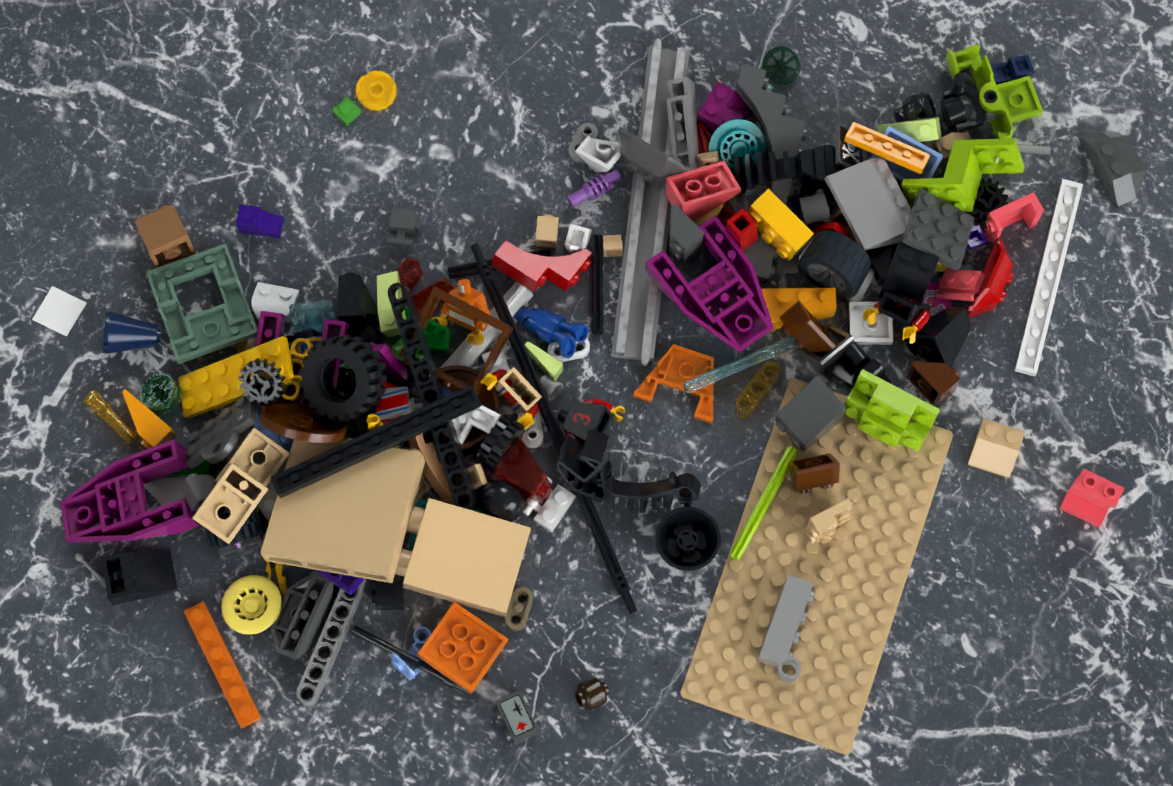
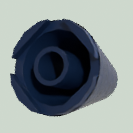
M106 311V316H110V319H105L104 346H108V348H103L104 354L156 347V343H160L161 330H157V325Z

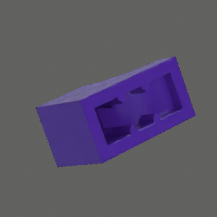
M239 205L236 220L239 233L281 238L284 223L283 216L266 212L261 207Z

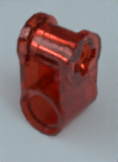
M415 258L406 259L396 270L399 274L400 283L408 286L410 290H412L423 275L420 263Z

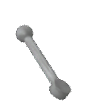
M82 553L76 554L75 559L81 561L100 581L101 586L106 588L105 579L84 559V555Z

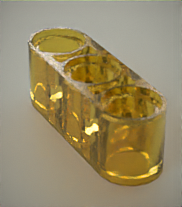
M773 361L764 363L738 396L735 404V413L738 417L746 419L752 416L775 386L780 375V367L777 363ZM768 370L773 371L775 376L768 377L764 372ZM760 387L763 392L755 393L752 388ZM747 403L751 408L744 410L739 405Z

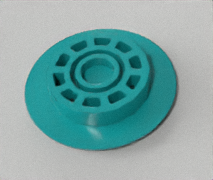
M735 119L725 122L716 129L709 143V152L718 151L720 162L725 161L728 168L735 171L736 156H740L745 164V155L750 154L755 165H757L756 153L761 152L763 157L765 156L766 141L762 131L754 123L743 119Z

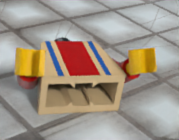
M515 367L508 373L504 369H498L491 374L487 373L480 383L485 384L488 387L487 390H490L497 384L496 392L498 396L513 412L524 413L523 416L517 419L518 423L521 422L524 425V430L535 423L534 418L539 410L536 402L542 396Z

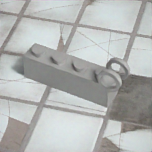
M788 575L758 658V661L776 667L778 678L785 683L794 682L801 671L800 662L792 657L793 652H790L792 643L797 645L801 632L797 631L800 623H805L808 614L807 611H804L806 604H811L815 595V591H812L813 583ZM786 664L792 665L796 673L786 675L782 671V666Z

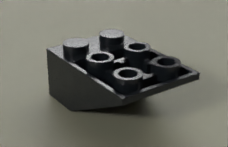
M170 548L122 552L101 557L107 597L112 605L178 591Z

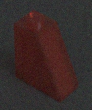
M521 439L517 440L494 472L498 480L511 484L522 495L539 504H542L544 499L549 497L553 488Z

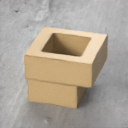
M718 151L697 154L699 168L706 166V163L714 164L720 162Z
M621 235L603 236V257L622 256Z

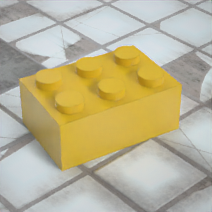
M769 189L747 211L757 224V230L761 233L762 239L768 244L771 243L776 248L778 255L783 259L786 258L788 261L814 235Z

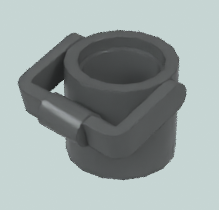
M823 189L815 191L812 196L799 199L805 225L818 222L821 226L823 223L832 222Z

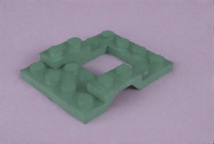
M226 243L146 271L178 364L257 336L258 330ZM214 272L225 303L185 317L174 286Z

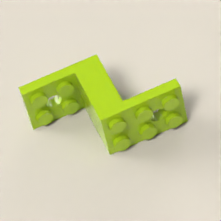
M1015 138L954 140L944 178L903 179L901 186L911 210L917 192L923 189L964 212H972L982 174L1023 173L1025 166Z

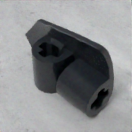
M856 342L851 344L839 359L826 367L827 371L854 387L862 369L891 384V380L885 375L882 365L875 358L871 359Z

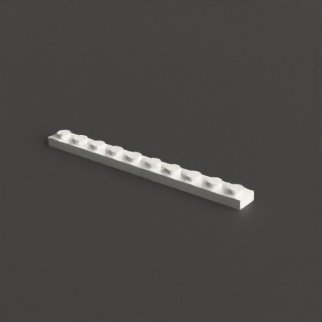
M1065 179L1061 181L1014 370L1016 372L1034 377L1037 374L1083 187L1081 183Z

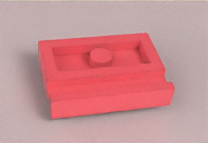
M946 268L939 283V291L935 295L939 299L974 302V295L978 293L985 275L982 271L961 269L955 271Z

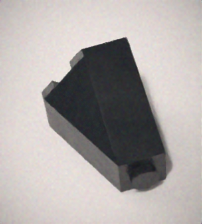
M345 273L338 276L339 321L347 322L349 330L352 329L353 325L369 324L378 329L380 328L378 308L360 274Z
M948 307L931 316L919 332H916L914 343L910 344V338H905L909 351L915 356L919 354L927 362L946 363L949 367H952L971 328L966 309Z

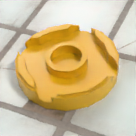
M371 71L369 74L360 77L356 84L357 99L363 107L369 110L379 111L386 109L396 98V84L392 77L383 71Z

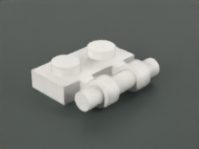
M546 476L542 482L537 484L535 487L536 491L532 497L525 501L522 513L529 516L532 510L538 514L535 516L534 522L552 533L576 499V495L559 484L552 491L548 487L553 481ZM543 495L547 496L548 499L545 504L540 506L538 501Z

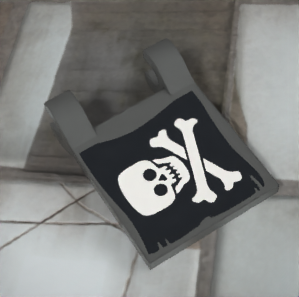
M836 124L835 163L848 168L866 161V150L844 141L849 128Z

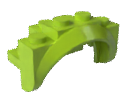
M863 369L844 404L847 407L845 414L855 419L858 429L895 448L897 445H905L919 452L940 412V409ZM866 394L871 397L870 402L868 401ZM911 418H913L914 420L918 421V422H914V423H909V421L911 420Z

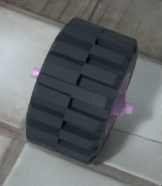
M225 507V511L218 513V517L220 519L228 518L229 509ZM256 507L230 544H227L204 527L210 548H222L230 545H237V548H240L243 541L257 537L263 532Z

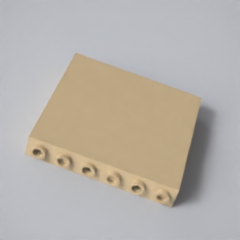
M345 438V440L332 443H311L293 440L285 470L352 440V438ZM394 446L281 499L277 495L260 554L268 562L393 583L425 464L422 453L415 448L405 450Z

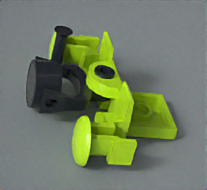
M979 44L966 47L965 50L955 53L949 49L946 53V63L955 84L953 90L943 93L940 104L944 122L949 130L955 128L954 133H961L984 125L985 113L989 112L996 114V119L989 121L994 138L1009 139L1012 138L1014 132L1012 123L1043 114V109L1030 76L996 85L987 55L983 57V61L980 57ZM969 69L977 91L971 86L962 88L966 82V77L961 73L959 74V71ZM966 95L972 101L976 110L977 120L967 122L965 108L960 96Z

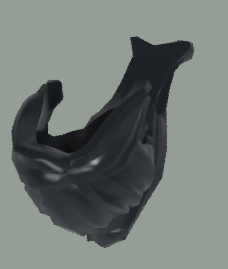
M921 92L906 98L902 102V107L895 109L893 114L897 123L919 120L924 117L933 118L936 117V110L930 95Z

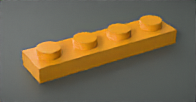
M855 122L852 123L844 139L849 144L919 174H922L930 158L928 153Z

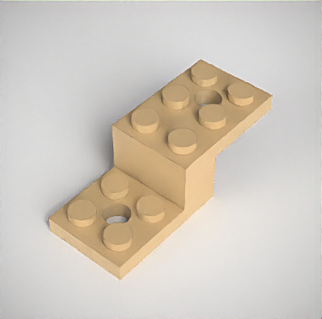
M252 428L214 481L216 485L195 512L192 519L227 544H230L267 492L266 486L270 482L271 476L275 475L290 453L256 428ZM256 452H261L264 455V462L260 465L253 462V455ZM222 506L227 507L230 512L226 519H220L217 514L218 509Z

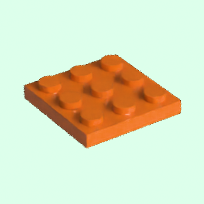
M454 601L416 656L472 694L509 639Z

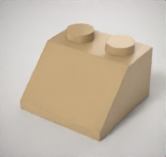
M983 418L978 428L968 465L1009 478L1020 451L1025 431Z

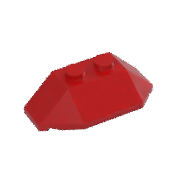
M997 238L983 270L985 276L978 293L974 295L975 301H970L967 308L968 318L995 309L998 302L1003 303L1007 293L1004 291V287L1006 284L1010 285L1014 277V273L1011 272L1014 266L1000 238Z

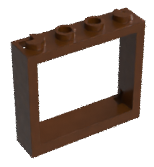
M434 286L419 315L424 330L438 303L442 300L502 331L473 385L477 395H479L484 385L480 381L487 373L491 372L513 327ZM412 329L409 333L410 340L416 338V329ZM403 345V347H402V349L400 350L398 356L404 358V360H403L402 362H403L404 364L410 366V363H409V360H408V357H407V354H406V351H405V348H404V345ZM436 368L442 384L450 388L452 385L460 388L459 390L469 386ZM425 370L423 374L430 377V372Z

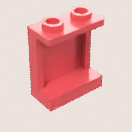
M1033 192L989 212L982 231L988 241L994 245L1004 227L1021 219L1025 221L1029 229L1037 226L1044 209Z

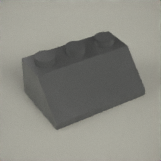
M674 203L671 206L668 257L683 272L701 257L704 232Z

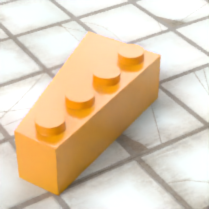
M836 288L761 289L774 329L770 332L781 328L783 323L779 317L798 301L817 320L834 317L837 308Z

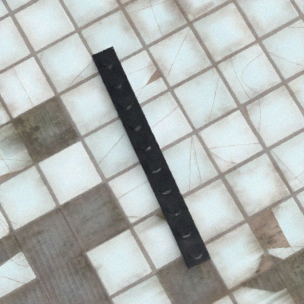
M472 384L271 476V480L281 499L482 406L481 401Z

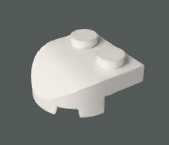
M258 282L251 300L252 316L257 319L259 324L261 311L282 313L286 316L287 323H289L294 317V308L299 297V290Z

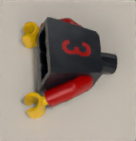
M885 291L882 300L874 305V309L867 308L864 310L863 318L864 322L868 320V323L871 325L877 322L876 314L882 313L911 326L903 329V340L910 338L909 343L912 344L915 342L916 332H919L929 321L931 307L910 296Z
M593 398L573 403L569 412L561 410L558 413L557 420L563 423L562 429L566 435H570L584 446L588 429L604 433L611 418L618 422L622 421L623 417L617 415L616 412L624 414L625 408L623 406L614 408L612 404Z

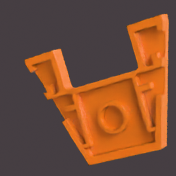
M673 344L657 363L653 371L647 375L644 382L634 391L633 398L651 403L658 384H662L700 397L694 418L712 424L714 357Z

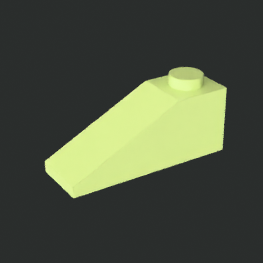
M939 117L877 125V132L883 135L887 127L891 126L918 142L941 138Z
M398 271L377 276L378 317L381 332L387 337L400 335L388 297L390 285L400 283ZM401 288L396 291L397 299L402 298ZM405 310L402 312L404 320L406 319Z

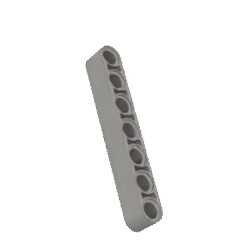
M365 578L357 587V593L354 597L345 596L346 592L340 588L297 688V698L302 705L311 707L319 700L370 579ZM341 609L348 610L347 616L343 618L338 617L337 613ZM332 629L340 631L336 638L328 636ZM324 649L331 651L330 656L327 658L320 657V653ZM314 670L322 671L320 678H311V673ZM306 690L313 691V696L308 700L303 699L302 694Z

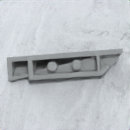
M687 77L669 80L667 84L671 98H667L666 101L672 157L691 168V170L699 168L697 154L699 152L695 84Z

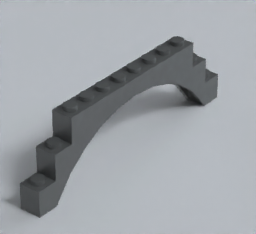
M742 64L735 90L754 113L763 131L768 152L774 151L776 159L783 158L784 151H788V157H795L800 151H803V148H800L801 140L805 141L808 129L804 128L806 121L785 116L788 103H784L786 95L766 91L768 78L765 77L766 70ZM796 178L771 181L770 191L785 205L787 199H790L793 194L794 187L790 186L791 181ZM757 230L758 240L743 252L753 264L758 281L766 283L768 278L773 277L775 266L772 265L773 258H777L778 253L771 243L768 244L762 239L761 233ZM697 276V277H695V278H693V279H690L689 282H688V284H689L690 282H692L693 280H695L696 278H698L699 276Z

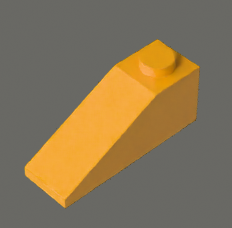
M126 389L122 391L137 432L142 439L141 445L144 448L149 449L168 442L175 436L171 427Z

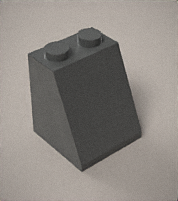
M816 376L776 414L775 424L782 433L786 432L789 435L790 442L795 448H800L804 452L843 420L847 407L821 378Z

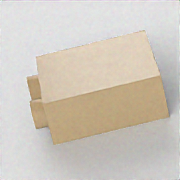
M428 498L425 509L416 506L413 508L407 532L417 534L413 551L401 549L395 574L405 577L403 582L404 589L452 603L455 601L459 605L505 618L531 528Z

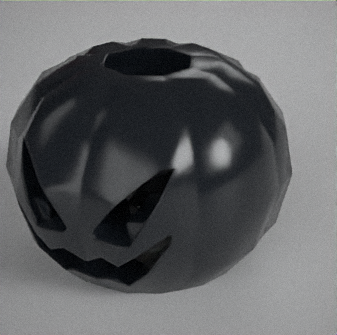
M503 480L488 481L486 485L480 488L477 495L479 509L489 516L506 521H515L522 514L525 507L522 493Z

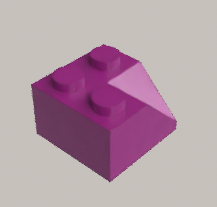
M717 81L697 113V123H702L708 131L714 133L719 126L730 120H747L752 110L735 90Z

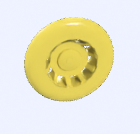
M260 575L244 576L233 582L226 590L221 605L222 615L227 625L234 631L247 635L257 634L268 629L277 620L282 607V598L278 587L270 579Z

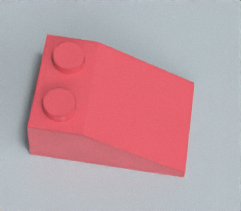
M725 161L666 177V197L670 204L673 205L675 203L691 220L702 218L741 192L739 184Z

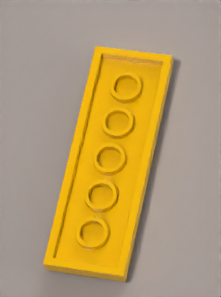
M279 337L178 377L184 417L190 419L237 401L246 392L245 389L239 388L243 384L242 381L238 380L242 375L240 371L246 367L247 363L253 362L257 358L260 361L267 359L269 365L275 362L274 368H281L280 376L286 377L282 383L294 379L288 338Z

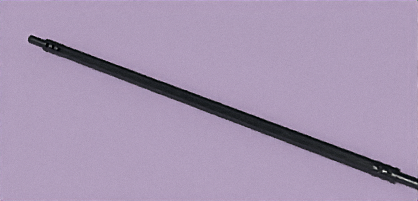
M478 243L473 244L470 248L478 264L476 267L500 321L513 327L508 340L525 379L542 396L536 403L556 451L560 455L564 435L489 262L485 261ZM575 492L618 594L622 595L629 614L637 612L638 610L629 592L631 590L590 496L586 497L580 495L579 492Z

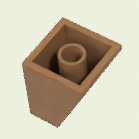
M173 204L164 205L151 214L141 215L134 221L156 268L196 254Z

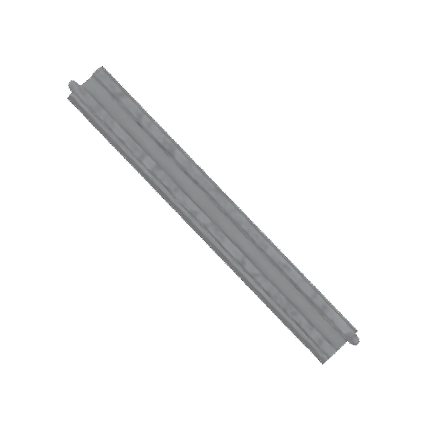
M657 38L653 47L649 46L638 138L672 157L666 101L667 98H671L667 81L687 77L690 51L679 47L677 51L661 50V40ZM637 172L633 173L611 357L640 360L642 365L646 366L648 362H654L662 290L647 273L645 265L646 261L664 250L665 253L667 251L672 205L666 197V185L658 186L655 183L651 184Z

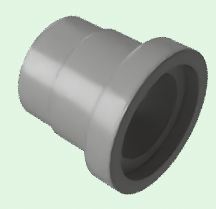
M544 375L539 379L548 400L553 401L563 389V384L559 381L556 382L548 375Z

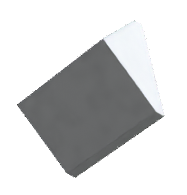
M830 324L825 329L836 345L834 349L810 353L806 348L798 349L802 357L819 375L826 370V367L839 359L842 353L854 341L852 335Z

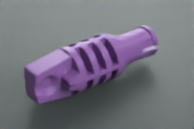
M617 169L608 174L605 172L582 184V189L567 196L568 203L572 208H575V206L587 199L593 200L612 189L614 187L613 183L618 181L621 175Z

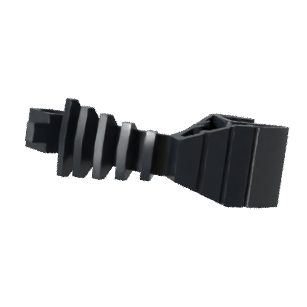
M822 145L800 151L795 157H788V151H784L783 158L776 159L774 151L769 152L770 161L765 162L763 154L758 152L756 153L757 165H755L750 154L745 155V164L740 156H736L735 171H730L741 188V192L738 195H744L747 189L752 190L758 185H765L767 182L796 178L802 182L809 196H812L815 191L823 189L825 198L830 196L832 198L831 201H833L834 196L824 178L846 168L835 163L834 146Z
M588 429L584 446L570 435H566L556 465L562 478L566 483H569V487L576 493L579 492L580 495L586 497L590 496L591 499L602 502L609 495L615 496L613 507L618 508L621 498L628 499L627 510L632 511L635 499H640V513H645L649 498L652 501L653 513H658L662 498L664 511L669 512L674 494L680 504H684L685 507H691L692 501L699 498L701 489L700 482L693 474L684 473L676 475L674 471L670 473L668 479L655 482L632 483L616 480L612 475L609 436L592 429Z

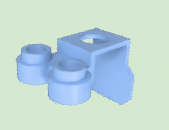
M419 627L414 631L413 640L415 643L412 644V649L408 652L409 654L417 657L416 655L431 635L428 628ZM424 635L426 640L420 641L418 637ZM395 653L391 654L392 665L409 681L414 679L421 671L418 668L412 670Z

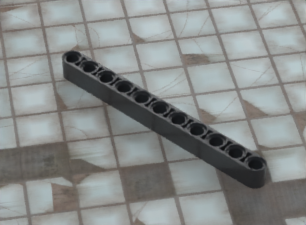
M393 283L388 288V297L424 407L433 403L428 399L431 391L437 393L435 401L444 398L445 395L412 292L404 284ZM399 288H403L404 294L402 298L397 299L396 291ZM409 308L411 314L408 319L404 320L402 312ZM412 329L417 331V336L414 340L409 339V332ZM421 349L424 356L420 361H417L415 354ZM425 370H428L430 372V378L428 381L424 382L422 379V373ZM453 420L431 429L455 506L472 510L476 507L478 499ZM448 432L450 441L444 444L441 437L443 433ZM451 453H455L457 456V461L453 465L448 461ZM459 473L464 478L460 486L455 483V477ZM465 494L470 497V504L466 507L461 502Z

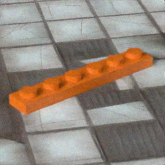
M204 601L185 610L186 618L241 729L262 719Z

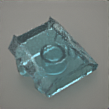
M330 300L290 304L289 306L295 333L314 329L323 334L325 319L336 320L333 303Z

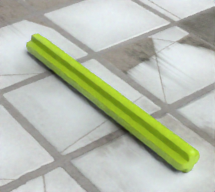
M791 446L787 447L729 554L732 559L736 561L741 559L789 470L788 462L794 461L796 458L797 449Z

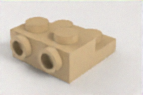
M849 498L810 518L806 529V536L811 544H817L820 541L824 544L833 538L832 535L836 532L837 526L842 525L848 520L847 517H849L853 507Z

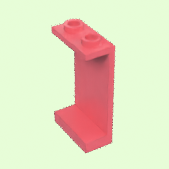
M1083 468L1068 489L1059 509L1100 528L1110 507L1115 508L1124 487Z

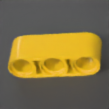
M304 338L296 339L291 346L292 368L296 364H300L303 368L304 365L301 362L305 356H309L307 352L305 354L298 353L299 345L306 343L308 346L307 352L313 347L312 343ZM294 375V379L284 382L286 387L282 390L284 392L283 398L289 401H296L301 397L303 388H300L299 381H302V376ZM290 385L296 387V392L293 396L286 394V389Z

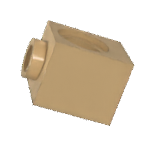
M550 214L538 216L535 239L536 247L557 249L559 217Z

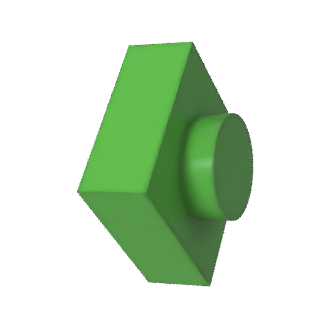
M345 97L332 109V113L348 126L361 114V109L348 97Z

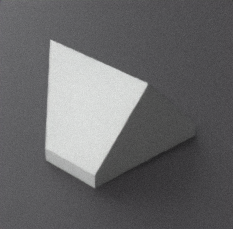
M587 136L576 150V153L596 173L609 171L621 157L619 142L593 139L590 136Z

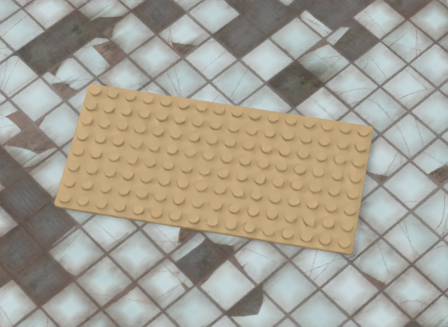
M795 378L790 379L779 411L809 383ZM833 392L845 404L848 396ZM844 414L843 420L807 450L803 452L800 448L797 449L798 453L794 461L831 453L840 464L839 483L833 484V487L822 489L816 487L812 488L811 492L799 493V491L796 492L792 487L790 471L788 470L741 559L736 561L728 555L681 689V697L844 755H848L851 752L953 438L951 431L934 425L919 452L905 445H897L895 448L871 437L857 428L858 424L854 418ZM913 418L909 421V423L918 422ZM775 423L730 552L787 447L795 448L790 442L789 435L786 432L782 433ZM849 498L853 507L849 517H847L848 520L842 525L837 526L836 532L832 535L833 538L824 544L821 541L817 544H811L806 536V529L810 518ZM788 575L813 583L812 591H815L812 603H807L804 610L808 612L805 623H800L797 631L801 632L797 645L792 643L790 652H793L792 657L796 658L801 665L799 676L792 683L782 682L777 676L776 667L758 661ZM786 664L782 666V671L786 675L796 673L792 665Z

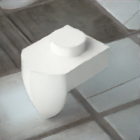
M570 224L564 244L565 249L570 254L579 252L584 248L587 249L592 230Z

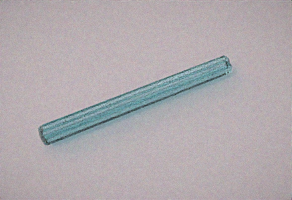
M790 336L689 379L683 383V388L686 393L693 392L797 347L794 341L795 337Z

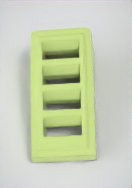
M526 342L525 348L531 359L546 375L556 381L563 371V363L534 344Z

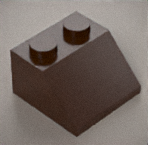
M800 301L796 302L779 317L783 323L781 328L788 336L793 335L795 337L794 341L801 349L806 348L810 353L831 350L836 347L825 327Z
M915 361L911 365L906 377L935 407H938L955 392L960 381L958 372L946 363Z
M831 453L788 462L792 487L796 492L807 493L811 492L812 488L820 487L826 489L833 487L835 483H839L840 464Z

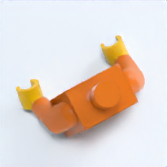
M469 279L459 280L458 287L449 292L450 295L490 315L484 294L471 288ZM446 302L440 310V317H433L431 319L446 327L448 324L446 317L448 316L449 321L475 332L468 334V344L481 345L484 342L482 331L485 332L488 324Z

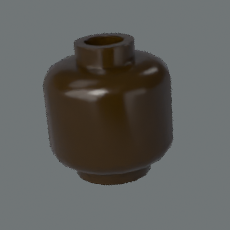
M594 677L579 683L577 690L574 692L576 701L580 707H584L587 710L604 705L609 694L606 682H601L600 679Z

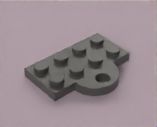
M249 395L241 396L235 404L225 408L215 419H210L204 427L194 431L188 438L186 465L194 469L204 460L210 464H216L226 458L236 446L240 434L256 423L257 400L249 402Z

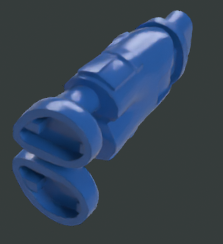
M523 305L514 317L520 321L522 326L536 334L538 338L550 344L557 342L561 356L567 359L574 355L576 341L583 343L589 332L588 327L582 323H567L565 317L549 313L544 309H535V307L528 308Z

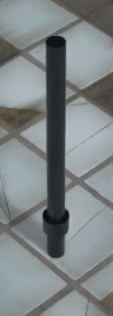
M356 625L354 626L352 634L390 654L395 653L403 661L443 681L444 685L451 689L454 687L469 695L468 691L426 662Z

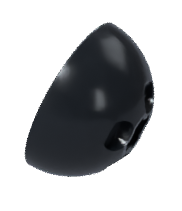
M680 507L670 511L661 519L656 529L655 543L659 555L668 565L681 571H695L707 566L715 558L720 548L721 535L717 523L707 512L695 507Z

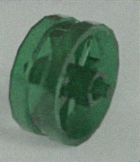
M784 46L774 47L764 56L762 69L766 70L765 76L773 83L788 85L799 76L801 61L798 55L790 48ZM782 51L781 59H777L773 54ZM786 51L793 55L791 58L784 61ZM770 58L775 61V65L767 66ZM796 60V68L788 66L789 63ZM777 68V70L771 77L767 70ZM787 70L794 72L789 78L786 75ZM782 72L784 80H775L779 73Z
M164 373L149 377L140 390L141 402L158 415L172 411L178 405L182 395L181 387L177 382Z

